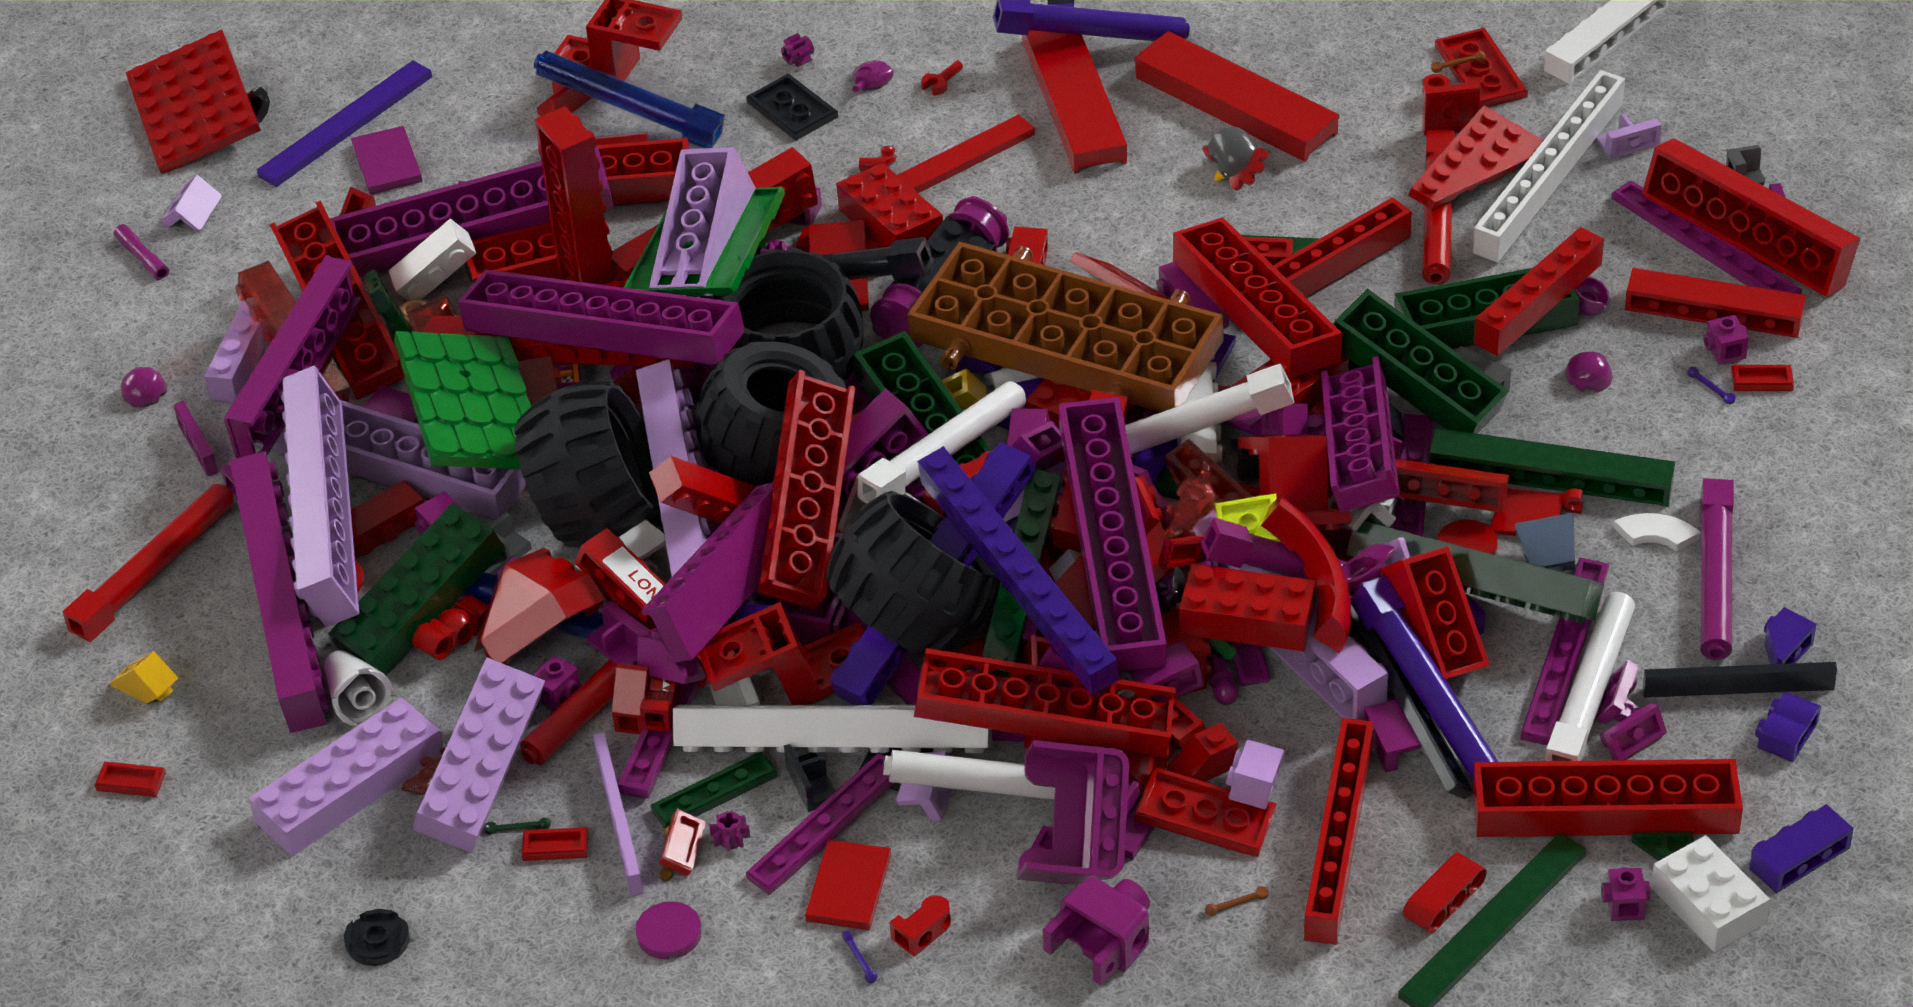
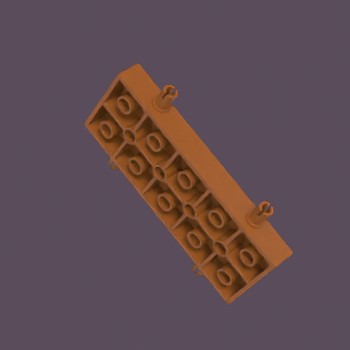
M959 242L907 314L910 338L913 341L946 350L939 360L946 369L950 366V370H955L962 357L968 356L1092 392V390L1127 396V403L1158 412H1164L1184 404L1224 341L1223 315L1187 305L1190 302V296L1184 290H1182L1178 298L1180 289H1176L1169 300L1031 262L1033 253L1028 247H1025L1022 251L1023 246H1018L1013 256Z

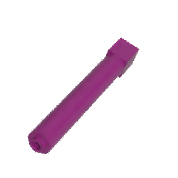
M1703 478L1700 498V651L1706 658L1721 660L1727 658L1732 653V515L1734 507V480Z
M1213 517L1200 542L1209 560L1241 568L1243 564L1288 577L1308 579L1303 570L1305 563L1296 551H1289L1282 542L1251 534L1246 526ZM1338 559L1341 566L1347 563V561Z

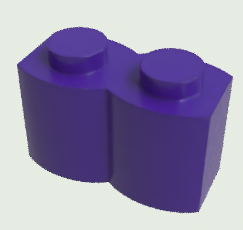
M1787 692L1779 700L1775 698L1770 705L1768 718L1766 720L1761 719L1755 731V736L1758 737L1757 748L1794 762L1819 722L1821 706Z

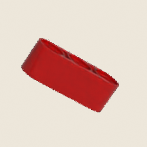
M1456 852L1412 894L1404 906L1403 917L1433 934L1436 931L1435 927L1439 928L1456 911L1455 907L1459 908L1476 891L1474 888H1479L1483 884L1487 869L1461 853Z

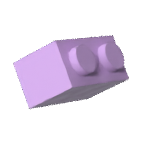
M1247 740L1243 751H1236L1233 765L1230 767L1226 785L1231 786L1228 799L1266 809L1278 777L1284 750Z

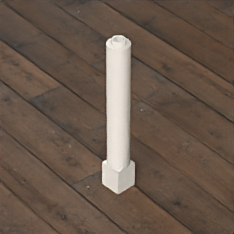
M1281 363L1247 375L1248 382L1125 425L1130 454H1135L1258 410L1260 415L1294 404L1291 383Z
M1008 381L892 460L880 459L858 474V498L868 504L885 492L895 491L898 494H905V487L920 477L918 460L943 446L952 456L1009 417L1012 409H1021L1026 403L1023 388L1012 381Z
M1611 592L1605 597L1559 722L1556 721L1546 748L1545 761H1582L1588 735L1635 609L1633 599L1625 593Z
M892 750L891 756H885L883 775H889V782L1054 800L1055 788L1036 786L1030 783L1024 774V764Z

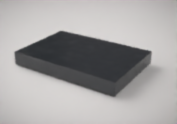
M789 73L746 96V101L749 105L795 141L838 118V111Z

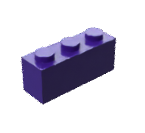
M1825 804L1816 811H1809L1801 820L1791 826H1784L1776 835L1768 840L1758 842L1751 851L1749 869L1777 894L1850 849L1854 828Z

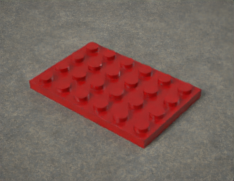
M223 30L210 33L204 38L190 44H185L177 50L161 55L150 62L125 72L161 174L172 171L261 131Z

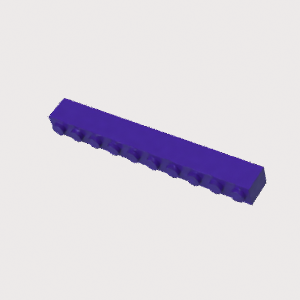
M1000 441L995 450L988 453L983 467L978 474H974L971 477V481L1003 519L1036 473L1030 455ZM948 516L944 521L939 522L929 542L969 567L978 553ZM867 625L866 631L859 641H855L850 647L848 656L842 665L837 666L832 673L830 683L835 695L852 705H872L909 651Z
M943 446L918 460L922 485L1090 694L1093 696L1118 681L1116 657Z

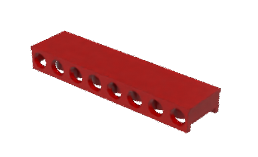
M1029 30L1028 35H1022V43L1074 174L1080 173V168L1121 161L1122 165L1127 164L1126 140L1083 36Z
M1170 31L1164 33L1134 57L1137 79L1231 126L1239 127L1249 135L1304 162L1308 160V155L1331 135L1335 137L1338 134L1340 114Z
M321 200L316 202V208L278 226H276L275 222L270 224L302 291H304L326 255L351 261ZM352 263V267L348 272L354 296L360 297L362 302L332 351L358 400L376 392L381 385L387 387L405 378L398 351Z
M799 370L788 383L757 593L815 610L827 594L828 581L826 580V574L833 551L855 387L849 386L846 389L805 376V371Z
M926 648L924 663L921 666L914 717L1104 748L1113 747L1118 750L1168 758L1176 688L1119 679L1106 687L1104 692L1096 693L1092 696L1073 671ZM933 659H940L945 661L947 666L938 668L930 665L929 662ZM965 664H971L976 666L979 671L969 673L963 671L960 667ZM997 669H1003L1008 671L1010 676L1000 678L993 675L992 672ZM1034 674L1039 676L1042 681L1032 683L1026 681L1024 677ZM1065 679L1071 681L1074 686L1063 688L1056 685L1055 682ZM1128 689L1134 691L1137 696L1125 698L1118 693L1121 690ZM1159 694L1167 697L1168 701L1157 703L1150 700V697Z

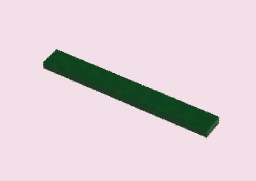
M1559 832L1398 991V999L1411 1007H1434L1586 856V848Z

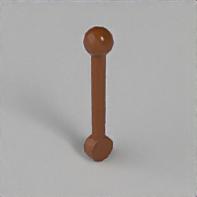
M1479 51L1476 55L1445 63L1433 62L1431 70L1434 73H1439L1443 68L1475 60L1482 62L1485 60L1486 55L1484 52Z
M1260 886L1254 893L1217 905L1208 904L1205 907V913L1208 916H1214L1217 914V911L1257 898L1261 900L1266 899L1269 891L1266 887Z

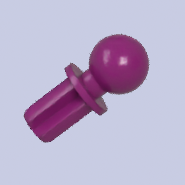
M1211 655V658L1208 659L1211 669L1209 683L1214 688V697L1218 703L1230 705L1237 700L1239 694L1238 687L1233 682V673L1228 671L1223 656Z

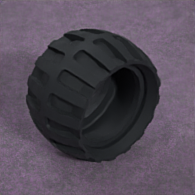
M796 248L763 251L762 254L753 257L751 265L745 271L735 293L727 296H712L714 300L739 303L744 332L733 348H741L747 343L758 341L788 343L813 352L821 359L827 361L836 369V375L843 379V381L849 379L850 375H852L854 371V353L860 351L863 344V313L856 291L845 273L835 262L830 263L823 255L816 252H803L801 249ZM796 321L816 324L812 328L791 334L773 335L754 332L762 327L781 322Z
M595 381L561 388L533 404L517 420L518 424L514 429L516 435L515 448L522 476L529 489L531 499L540 513V517L552 531L553 536L558 541L563 542L564 546L581 548L582 544L606 528L615 536L620 537L645 519L651 523L661 513L658 495L649 474L653 470L646 426L634 403L619 385H614L613 382Z
M889 491L866 504L846 525L831 554L826 580L830 583L833 593L842 600V603L848 609L852 610L867 625L873 627L883 634L884 637L899 644L906 650L924 657L926 648L955 652L978 632L988 618L998 597L1001 582L979 554L968 567L929 542L934 535L939 522L944 521L945 517L910 496Z

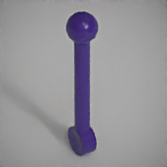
M1696 367L1688 369L1689 377L1697 378L1724 398L1723 400L1726 404H1733L1736 397L1734 394L1725 393L1702 376Z
M850 931L842 932L844 941L849 945L865 972V980L868 983H874L878 977L877 973L869 968L854 943Z

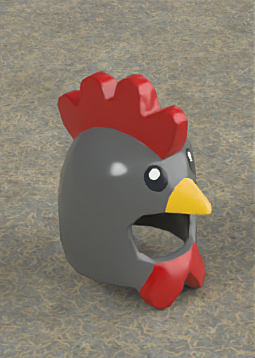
M1234 126L1219 131L1211 139L1208 146L1204 145L1202 147L1205 156L1210 161L1218 163V170L1214 180L1228 179L1232 189L1235 191L1240 190L1244 183L1249 186L1254 184L1255 174H1260L1264 171L1265 165L1263 161L1269 156L1268 151L1257 147L1246 131Z

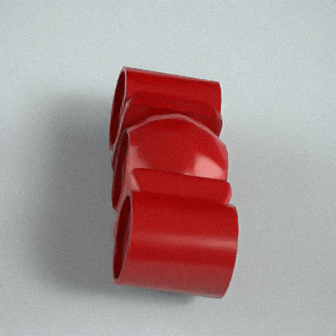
M472 595L464 596L459 603L454 604V608L443 611L437 619L433 618L429 623L421 624L413 635V645L436 660L441 661L445 659L450 652L455 651V647L466 644L472 635L476 637L480 633L489 605Z

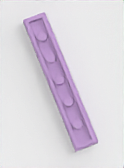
M605 733L594 734L592 738L630 895L642 894L641 876Z

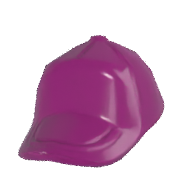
M1374 544L1345 563L1342 569L1347 580L1349 593L1354 594L1364 582L1382 577L1380 568L1384 567V562L1393 554L1396 548L1386 544Z

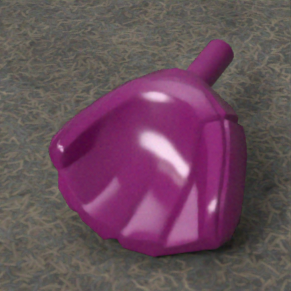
M871 60L860 64L854 70L853 76L856 85L853 87V91L858 92L861 89L870 90L882 87L892 79L893 69L880 60Z

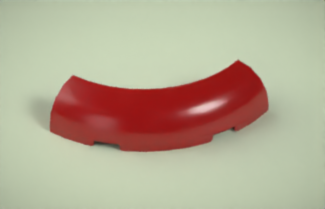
M1280 496L1269 507L1261 526L1280 540L1289 551H1296L1305 563L1303 570L1307 578L1316 580L1319 604L1316 608L1317 620L1313 637L1339 654L1347 641L1351 625V601L1344 571L1334 550L1319 529L1298 508Z

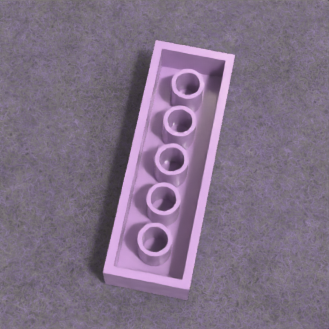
M486 657L417 811L412 830L464 851L473 852L540 699L545 680Z
M400 697L251 796L249 802L254 821L293 857L441 757L444 753L440 730L404 698Z

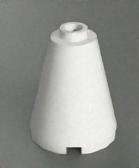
M344 650L335 651L326 658L324 671L334 712L342 722L351 726H358L357 723L369 719L392 703V684L384 673Z

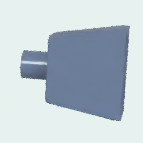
M1573 513L1515 524L1516 537L1528 564L1563 573L1575 568Z

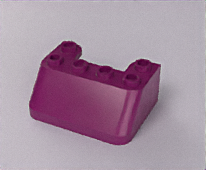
M1034 740L1025 752L1024 774L1027 780L1036 786L1055 788L1051 849L1030 848L1023 852L1018 861L1017 880L1075 884L1081 883L1090 876L1096 877L1099 880L1114 878L1123 869L1125 859L1129 760L1122 751L1114 748Z

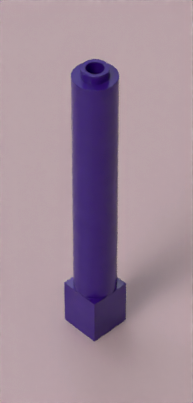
M997 0L993 13V21L997 33L1028 35L1029 30L1156 41L1167 31L1184 39L1188 38L1190 32L1189 23H1186L1184 17L1033 4L1030 0Z
M1383 576L1362 583L1350 598L1352 607L1368 631L1376 630L1473 780L1474 762L1499 761L1401 611L1405 605L1388 578Z

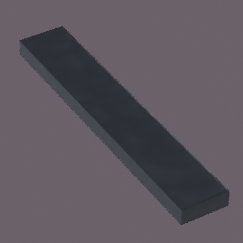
M1836 662L1644 669L1642 691L1644 698L1834 690L1837 666Z

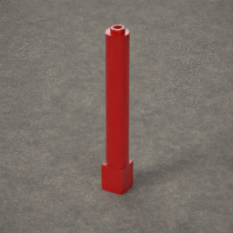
M1427 130L1425 171L1454 140L1455 131ZM1453 200L1432 210L1424 205L1422 276L1428 283L1443 284L1451 276Z
M213 484L94 592L86 589L62 611L68 631L88 642H92L115 621L114 614L234 506L232 491L225 485Z
M609 659L520 742L521 755L526 762L543 765L613 699L617 667L614 662Z

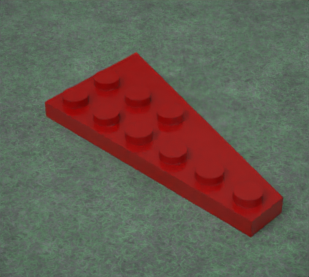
M1483 105L1411 187L1408 196L1431 210L1454 200L1458 194L1464 191L1469 193L1475 190L1479 184L1484 183L1486 185L1514 172L1518 166L1525 164L1544 140L1501 116L1495 110Z

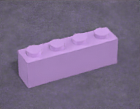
M242 300L204 376L210 400L233 403L252 374L275 327L270 302Z

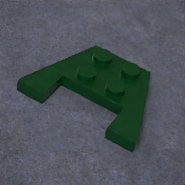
M375 269L365 274L367 283L365 289L372 299L371 302L378 314H382L391 334L395 336L396 331L411 333L412 330L401 309Z

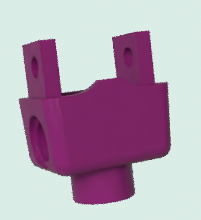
M1090 876L1059 902L1060 912L1043 928L1044 951L1052 955L1067 939H1070L1080 946L1083 955L1092 960L1093 981L1102 985L1117 969L1123 973L1126 972L1148 946V909L1150 907V900L1142 887L1130 879H1122L1114 887H1111L1098 878Z

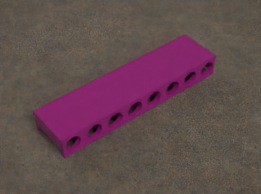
M329 255L324 257L226 413L224 422L235 458L256 454L254 443L263 444V448L257 453L265 451L268 456L286 426L282 417V412L285 411L281 398L283 378L311 367L312 362L320 371L360 306L361 298L354 296L348 274L352 267L351 261L333 258Z
M1378 356L1372 357L1373 364L1336 375L1328 376L1327 370L1321 372L1330 481L1340 513L1400 497L1387 382Z
M774 482L757 486L641 610L644 616L650 615L670 653L666 658L668 664L693 660L758 587Z

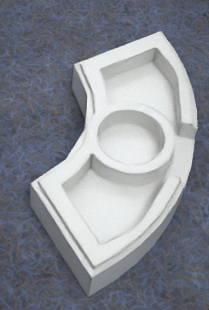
M1634 514L1614 521V529L1632 546L1641 543H1659L1668 546L1674 551H1678L1700 540L1701 532L1689 523L1662 514Z

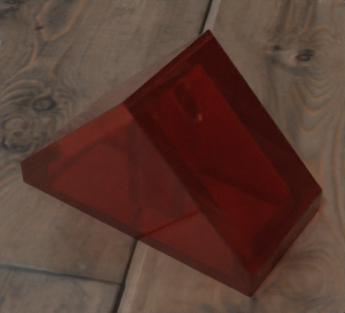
M440 296L406 312L414 332H422L432 316H457L448 296Z

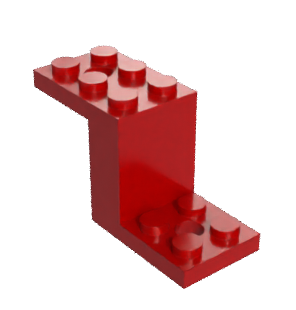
M604 0L586 25L587 39L567 35L545 65L546 75L575 80L581 74L587 72L591 75L592 85L619 90L640 60L639 46L660 51L682 20V11L636 0Z
M1296 434L1238 437V449H1248L1249 455H1259L1260 496L1276 494L1277 498L1282 496L1305 514L1318 529L1338 530L1341 529L1340 524L1351 523V511L1340 513L1339 510L1329 509L1326 435Z
M781 602L722 627L703 647L699 655L714 692L773 666L791 704L808 705L835 693L830 680L835 668L842 665V663L837 664L835 661L841 656H848L850 647L855 641H859L864 631L860 622H857L802 647ZM740 649L736 655L727 657L730 651Z

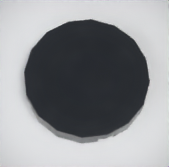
M374 909L360 914L359 919L354 923L352 920L347 925L344 933L345 948L349 956L354 961L369 966L388 964L399 958L407 949L410 941L409 928L405 919L403 920L398 916V913L387 909Z

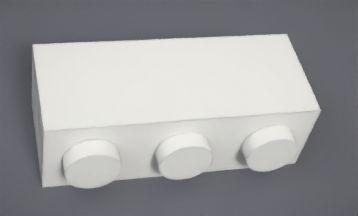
M449 219L389 270L395 291L408 301L422 300L473 257L476 251L469 233Z

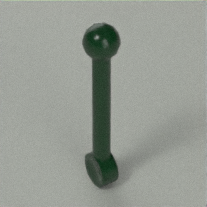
M544 817L534 822L501 825L488 822L484 825V830L487 834L491 835L497 831L539 827L541 829H549L551 821Z

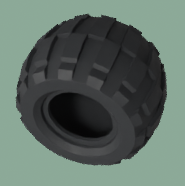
M758 341L747 343L741 348H733L726 353L704 382L696 410L697 437L700 439V447L704 452L703 457L708 465L716 469L720 474L756 487L774 482L789 381L799 370L805 371V376L846 388L843 379L836 375V369L827 361L815 355V353L788 343Z

